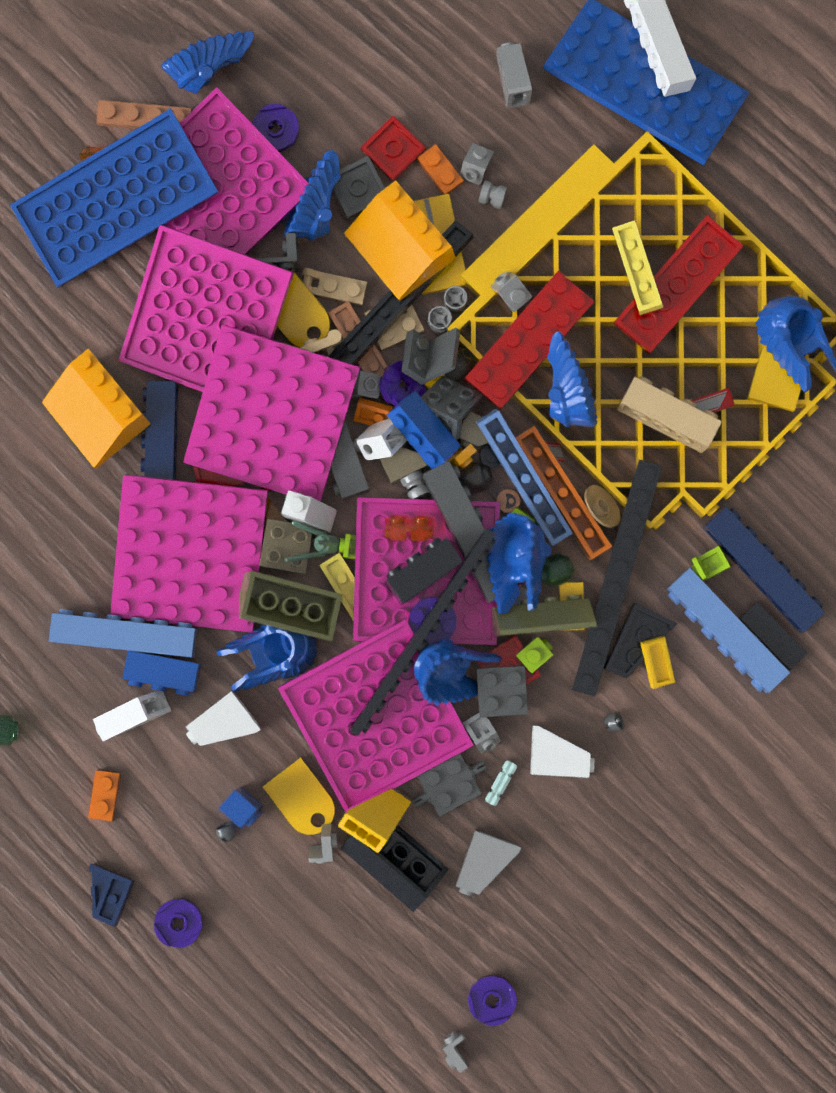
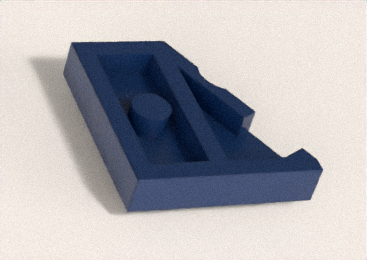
M90 864L89 872H92L91 897L93 898L92 918L116 927L134 880L96 864Z

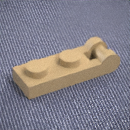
M303 268V283L314 296L344 303L349 301L350 304L363 306L367 282ZM313 279L319 280L318 288L311 286Z

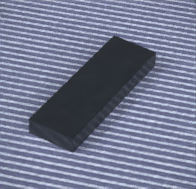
M755 602L739 618L789 670L808 654L758 602Z

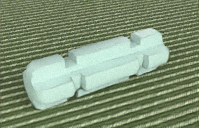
M509 760L505 761L502 772H499L491 787L492 791L488 792L485 801L493 806L498 804L500 794L503 795L511 780V774H514L517 769V765Z

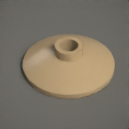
M598 485L589 486L585 490L584 499L593 518L605 527L613 528L617 526L620 522V511L614 498Z

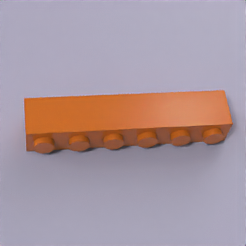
M533 426L515 437L588 560L591 561L612 547L536 427Z

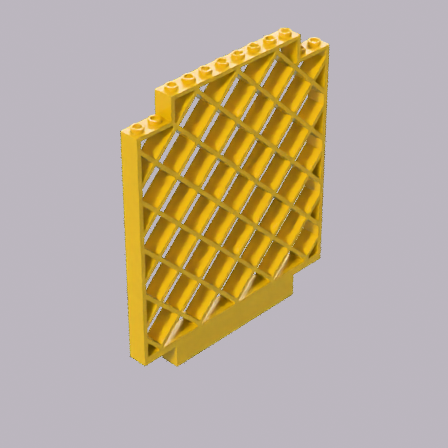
M646 132L615 163L593 144L461 274L460 279L467 284L466 287L477 299L447 328V332L454 328L459 329L461 332L468 325L471 326V344L460 334L459 345L478 363L483 356L476 350V326H510L517 318V311H512V317H477L499 295L491 288V285L495 283V279L500 274L509 271L517 275L524 286H545L559 271L558 246H593V276L565 277L576 286H593L594 317H581L574 325L594 326V358H575L579 361V367H594V407L596 408L595 414L598 416L596 419L597 424L594 426V441H568L559 432V422L553 419L552 425L536 409L550 408V399H526L519 391L512 398L624 508L627 498L619 490H630L632 482H610L601 473V449H636V468L639 460H643V449H677V482H658L656 490H677V496L651 522L647 519L645 524L647 531L652 527L656 530L665 521L663 516L668 511L673 513L682 504L679 501L680 499L700 518L706 514L710 517L719 508L717 503L722 498L727 500L736 491L733 486L739 480L744 483L753 474L750 469L755 464L760 467L769 458L766 453L772 447L777 450L786 441L783 436L788 431L794 433L803 424L800 419L805 414L810 417L819 408L816 403L821 398L827 400L836 391L833 388L836 384V379L818 363L819 361L822 364L827 359L821 350L814 358H809L808 362L810 370L826 386L811 401L809 400V391L803 392L801 389L800 400L797 401L796 408H801L802 410L771 442L768 441V408L778 407L754 400H733L735 405L730 408H759V441H726V409L718 411V420L722 421L718 428V441H712L707 449H718L719 482H685V449L692 448L678 441H643V423L635 420L636 441H601V408H618L622 400L601 399V367H635V377L638 379L642 377V367H676V398L682 401L684 399V367H717L718 391L726 389V367L757 366L760 352L764 346L760 343L761 336L759 335L758 358L725 357V326H756L755 323L759 319V316L725 317V286H758V313L767 305L766 286H790L799 297L806 299L813 308L820 309L823 316L821 320L823 327H832L836 331V314L649 132ZM648 148L653 154L642 153ZM631 164L634 165V195H600ZM641 165H666L675 175V195H641ZM682 182L695 195H682ZM590 204L593 205V235H560ZM600 205H634V220L643 246H675V251L689 237V235H683L682 205H707L716 214V223L724 229L725 223L736 234L732 236L743 246H749L757 254V276H725L724 268L709 285L717 286V317H682L676 323V358H642V347L636 342L635 358H601L600 326H616L613 323L618 317H600V286L631 285L628 276H600V246H618L614 235H600ZM641 205H675V235H641ZM550 244L552 245V276H518ZM766 264L779 276H766ZM684 326H717V358H684ZM836 336L829 342L831 348L836 345ZM546 358L539 367H552V365ZM577 449H594V465ZM727 449H760L761 452L728 484ZM686 490H719L720 493L703 508Z

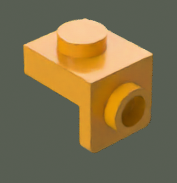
M469 444L464 450L460 447L446 462L450 461L451 465L455 464L457 468L460 466L464 469L473 461L471 456L477 450L472 444Z

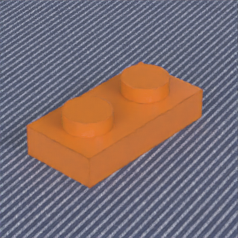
M436 144L417 157V161L443 195L451 193L464 183V180Z
M360 397L354 421L370 426L388 419L387 414L394 407Z
M95 771L88 818L114 821L121 773Z

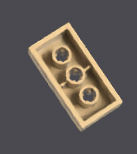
M634 377L617 410L703 453L710 446L722 422L717 419L718 415L709 410L703 412L695 408L696 404L690 400L683 399L681 401L673 397L675 394L666 388H661L660 390L652 386L653 382L647 378L639 377L638 379Z

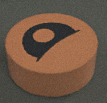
M506 489L499 493L496 502H500L501 512L509 514L515 507H519L520 497L514 490Z

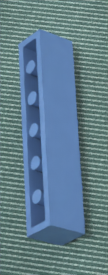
M495 409L475 421L538 526L543 530L548 542L554 546L573 534L500 412Z
M691 568L686 569L666 588L670 592L668 597L676 605L680 603L686 609L684 614L693 623L697 621L703 627L701 632L709 640L713 638L719 644L717 648L725 657L729 655L736 662L734 664L736 669L743 675L747 673L753 679L750 683L760 693L762 691L770 693L790 674Z
M62 609L59 610V614L52 613L49 642L195 658L198 629L192 628L191 623L178 622L176 627L168 626L169 621L154 620V624L144 623V618L131 617L130 621H121V616L107 614V618L102 619L97 618L98 613L83 612V616H75L74 611Z

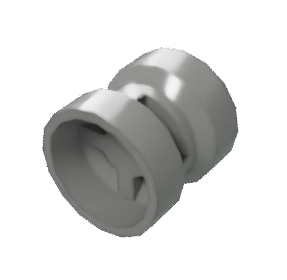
M485 180L478 203L484 205L490 203L494 208L501 210L507 187L503 185L493 186L492 182Z
M460 286L448 288L444 293V306L450 313L454 314L461 313L467 305L466 291Z
M436 306L431 309L428 315V325L434 333H445L451 325V313L446 307Z
M421 470L415 471L400 480L403 487L408 490L407 495L409 499H419L430 493L423 480Z

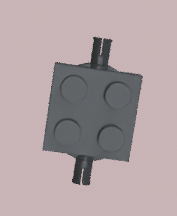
M459 753L418 775L423 785L424 793L411 800L415 803L414 806L416 808L429 801L435 807L439 817L482 794L476 784L475 776L487 770V767L483 760L470 767Z

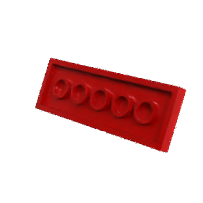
M707 215L654 276L663 308L640 315L634 298L613 324L650 354L742 249L743 245Z
M557 271L468 373L465 380L501 410L547 358L553 334L561 331L565 337L593 305L594 300L561 272Z

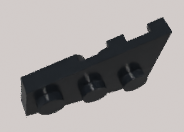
M633 603L604 669L627 679L644 661L640 642L665 636L677 623Z

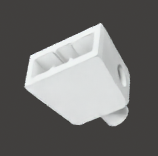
M388 418L370 425L354 440V448L357 452H362L366 460L391 457L407 439Z

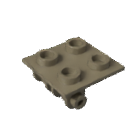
M267 519L259 566L306 574L308 559L285 562V558L309 553L312 533L293 526L292 523Z

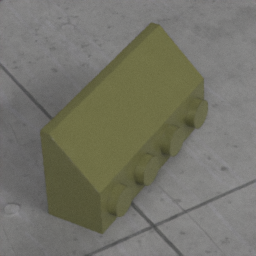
M249 571L244 573L239 594V618L332 641L342 594Z
M582 595L567 596V601H559L558 597L544 598V603H538L537 608L534 610H528V599L520 600L521 605H513L509 612L499 614L497 607L491 608L493 637L591 628L597 625L590 600L582 599Z

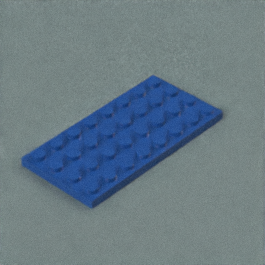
M588 0L543 66V69L702 165L708 160L749 94L745 89L687 55L696 76L691 90L664 97L662 90L657 86L655 72L649 66L647 52L641 46L638 29L633 26L631 21L596 0Z
M170 108L10 204L55 285L60 288L156 231L160 225L168 224L220 192L175 113Z

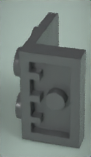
M286 233V241H282V250L285 257L258 259L292 272H301L300 246L296 233Z
M454 328L432 340L427 339L414 329L407 332L401 372L422 385L454 370L457 364L460 330Z
M442 376L421 398L457 440L461 434L462 419L482 399V394Z

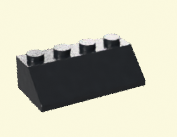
M398 824L379 853L352 835L340 848L412 912L427 899L449 870Z

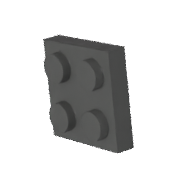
M366 156L339 170L341 178L334 185L333 192L347 219H350L360 214L385 187L369 156Z
M525 666L476 669L479 717L528 714Z

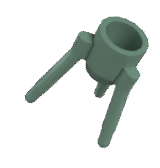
M292 521L293 526L318 536L314 541V547L317 551L287 557L285 562L325 557L326 554L337 552L339 540L336 536L327 535L326 531H319L305 524Z

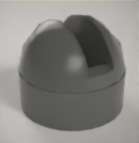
M619 712L610 713L605 717L604 725L608 724V727H606L608 731L617 732L624 729V721Z
M228 822L215 828L218 838L223 842L232 841L236 835L233 822Z

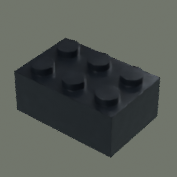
M438 537L427 545V552L421 555L418 551L407 559V566L401 569L398 565L387 573L388 579L385 581V584L401 606L463 562L447 538L441 541Z

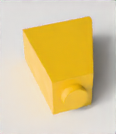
M389 789L349 809L338 827L379 853L411 801L393 789Z

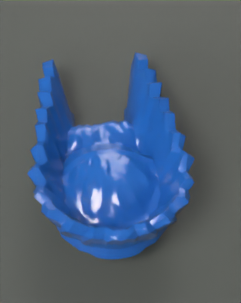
M237 31L234 34L228 33L224 37L216 35L214 38L208 37L205 41L199 40L196 44H190L187 49H181L180 53H174L173 57L167 58V61L162 63L161 67L177 82L179 89L198 94L204 86L209 85L210 79L218 70L229 64L240 62V59L254 39L253 31H245L243 33Z
M333 150L327 151L323 155L322 160L317 161V166L312 169L311 176L305 178L309 184L305 185L304 194L300 195V203L289 214V220L286 222L287 226L284 231L285 237L286 233H296L297 238H307L310 241H314L329 234L330 219L332 217L330 197L334 185L341 178L338 154Z
M784 296L770 300L763 310L758 313L759 319L755 324L758 328L757 334L761 336L760 343L766 345L767 352L773 354L774 360L779 362L781 368L786 369L787 375L792 376L794 383L799 384L803 392L809 391L812 387L810 364L804 358L805 355L821 348L832 369L836 372V358L821 323L823 316L820 309L813 308L804 298Z
M557 331L552 336L549 354L547 355V359L552 365L554 376L553 386L549 392L551 400L550 417L568 428L572 425L594 427L597 424L596 419L598 416L595 414V399L591 396L592 389L588 387V378L584 377L585 371L579 367V361L575 359V352L570 350V344L567 340L564 341L561 331Z
M509 513L507 516H503L502 520H496V526L489 529L496 534L493 537L496 542L491 550L487 552L488 556L486 558L489 562V580L493 583L491 591L496 593L494 601L498 603L497 610L499 614L509 612L516 598L520 595L518 583L525 581L527 585L528 610L537 608L541 592L542 569L545 559L551 554V547L545 542L544 532L527 516Z
M262 624L260 628L254 629L252 633L242 635V638L227 643L225 648L218 649L216 652L218 656L232 653L237 654L245 650H250L252 654V661L256 669L246 673L244 677L231 686L235 693L241 689L248 690L260 684H268L281 678L288 679L291 675L294 677L299 676L300 672L308 670V667L314 664V658L317 656V643L315 637Z
M443 638L440 643L430 644L423 648L415 662L414 674L418 680L420 693H422L424 700H428L429 703L434 702L436 705L441 703L448 704L449 701L456 703V701H462L464 698L469 700L470 697H475L478 694L477 682L466 676L471 660L499 663L502 661V656L463 648L455 645L452 640Z

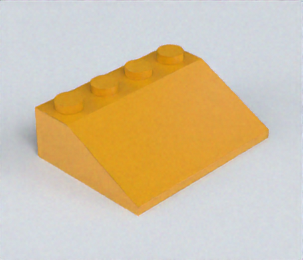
M396 180L378 193L344 232L345 236L399 301L456 259L452 246Z
M89 349L68 365L42 401L43 405L95 469L151 424Z

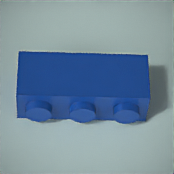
M416 391L402 399L387 414L389 419L431 469L446 462L461 447Z
M128 651L122 679L129 680L128 685L142 687L143 683L152 684L151 689L166 692V687L176 689L175 694L189 696L190 692H196L201 664Z
M241 786L235 789L218 809L242 828L245 825L249 827L255 823L263 813L260 811L263 804Z

